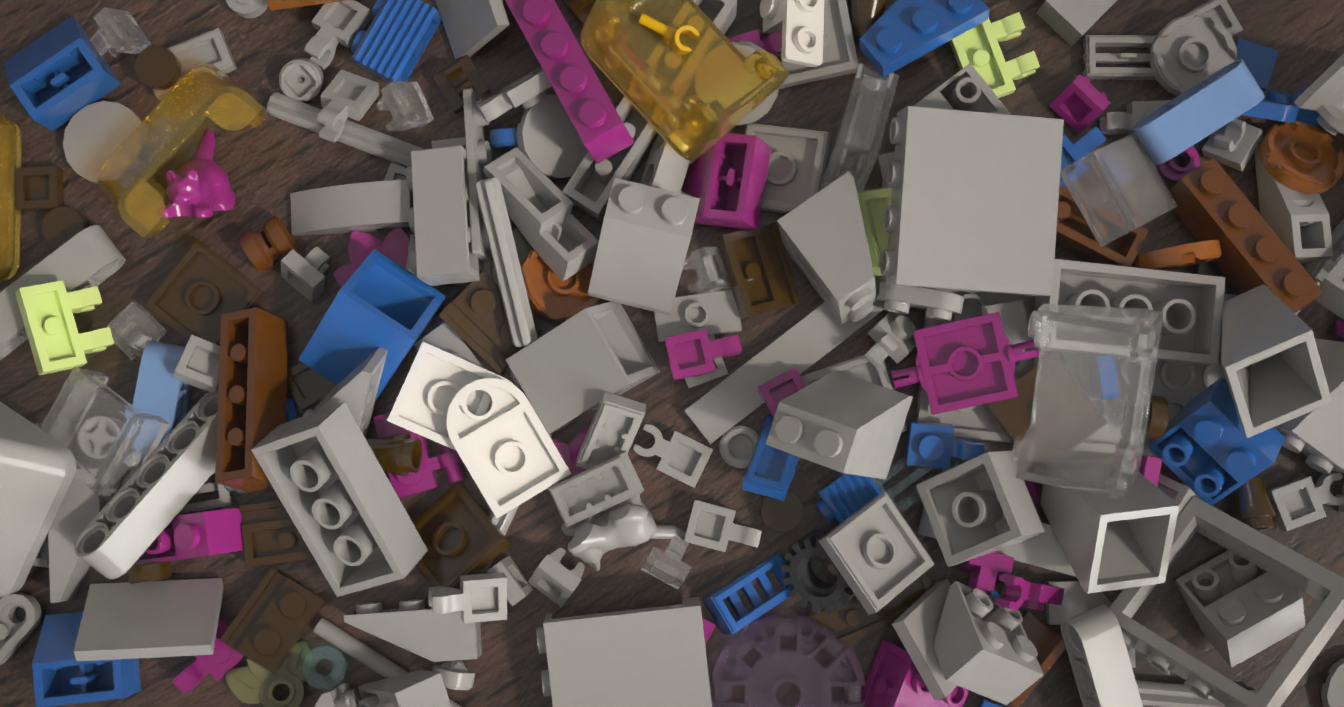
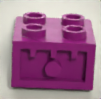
M883 639L855 707H963L969 690L957 686L946 698L934 700L907 650Z

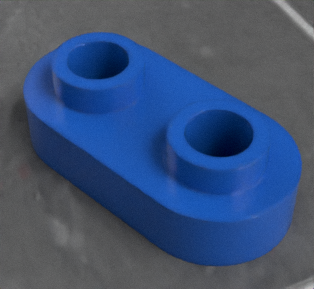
M1268 90L1265 98L1259 104L1242 115L1282 122H1296L1299 107L1292 102L1293 94Z

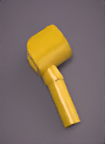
M644 13L639 20V23L670 40L672 50L680 55L688 54L692 51L680 43V34H686L689 38L695 40L699 38L698 31L690 25H684L675 29Z

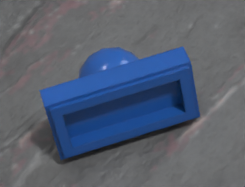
M767 415L744 476L742 490L784 501L790 482L795 475V468L799 457L765 445L773 423L772 416Z

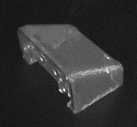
M1043 304L1038 308V311L1032 312L1028 325V337L1034 338L1035 347L1040 348L1030 427L1024 437L1018 436L1016 438L1012 451V462L1018 463L1016 478L1121 501L1125 499L1136 480L1143 454L1163 323L1162 311L1144 308Z

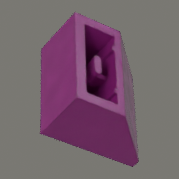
M714 132L698 136L700 153L696 160L689 164L682 185V192L690 194L692 197L700 198L694 224L758 230L772 147L756 135Z

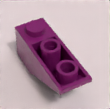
M240 508L175 516L132 566L243 551L241 526L243 523Z

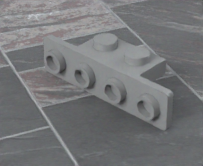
M472 88L463 89L465 137L432 141V149L461 145L466 150L472 253L482 262L492 261V255L477 198L475 183L487 179L483 172L484 166L492 162L491 147L489 142L485 141L484 126L489 125V122L484 118L477 106L484 100Z

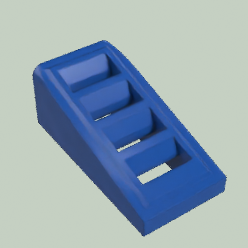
M780 553L772 555L702 598L703 603L723 635H733L790 597L788 592L794 587L792 584L784 585L782 578L789 572L781 571L784 560ZM769 569L782 588L778 592L775 591L765 574ZM752 580H757L767 599L761 600L751 583ZM740 588L752 606L748 610L736 592ZM726 598L737 617H732L723 599Z

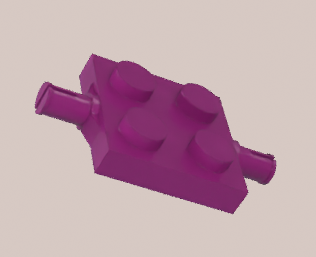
M994 312L913 331L918 351L916 366L892 370L891 373L892 378L909 375L908 378L893 381L895 388L920 383L928 395L931 413L935 415L1019 397L1014 378L1015 362L1041 357L1040 349L1022 352L1024 349L1038 347L1037 338L1011 345V342L1004 334L1000 312Z

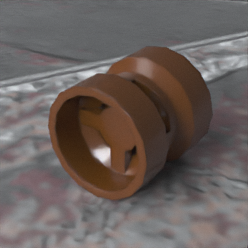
M276 215L265 221L263 228L256 232L249 230L238 238L247 257L260 273L271 268L274 260L285 257L292 249L298 252L292 236Z

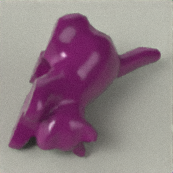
M210 129L204 132L192 161L186 162L177 173L173 170L166 171L168 199L163 206L157 209V217L193 216L205 218L213 216V211H227L234 208L236 195L230 186L228 174L213 161L215 137Z

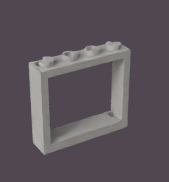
M1193 496L1177 518L1168 569L1193 535L1198 532L1322 602V605L1256 695L1131 619L1157 584L1125 588L1110 606L1111 611L1120 624L1126 648L1128 651H1131L1134 647L1145 654L1147 662L1161 673L1169 675L1172 671L1185 679L1184 684L1186 687L1203 699L1208 700L1211 696L1226 705L1225 707H1281L1344 619V578Z

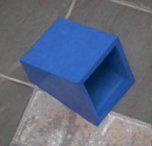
M373 249L339 290L298 360L337 385L379 347L388 350L376 396L377 400L446 296Z

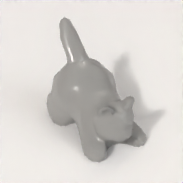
M640 494L569 527H566L565 523L561 527L565 535L574 536L567 546L569 552L574 557H578L585 563L590 564L595 571L600 570V559L603 554L610 550L637 546L647 542L650 538L682 540L685 539L686 535L685 530L674 525H657L650 511L641 501Z

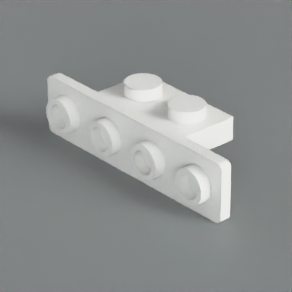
M761 0L760 15L763 18V33L771 35L782 31V60L815 68L823 63L824 0Z

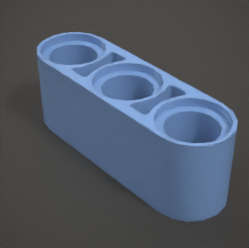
M1240 59L1221 68L1146 116L1132 130L1154 165H1159L1182 153L1259 104L1265 98V95L1243 59Z
M149 341L146 344L141 358L124 445V457L127 462L143 464L186 416L191 385L173 378L174 371L186 346L157 341Z

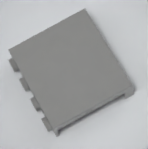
M907 106L897 112V117L892 118L889 131L890 143L895 144L894 161L889 162L886 175L887 187L892 188L891 205H887L885 208L883 219L884 231L889 232L888 249H884L882 252L880 263L881 275L886 276V286L900 285L1020 294L1026 297L1052 296L1064 119Z
M683 598V604L554 619L552 613L546 614L543 627L537 628L539 654L547 653L548 670H542L541 672L544 697H552L553 707H712L700 598Z

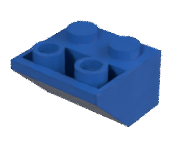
M73 15L3 62L9 86L35 122L51 131L56 130L69 121L74 114L86 105L97 102L122 84L82 25Z
M1221 377L1191 399L1167 424L1164 435L1159 439H1152L1147 447L1157 457L1162 459L1194 493L1212 506L1273 465L1285 437L1273 427L1246 438L1239 422L1228 383Z
M83 611L46 615L32 662L35 707L121 699L141 691L139 658L77 662L73 651Z

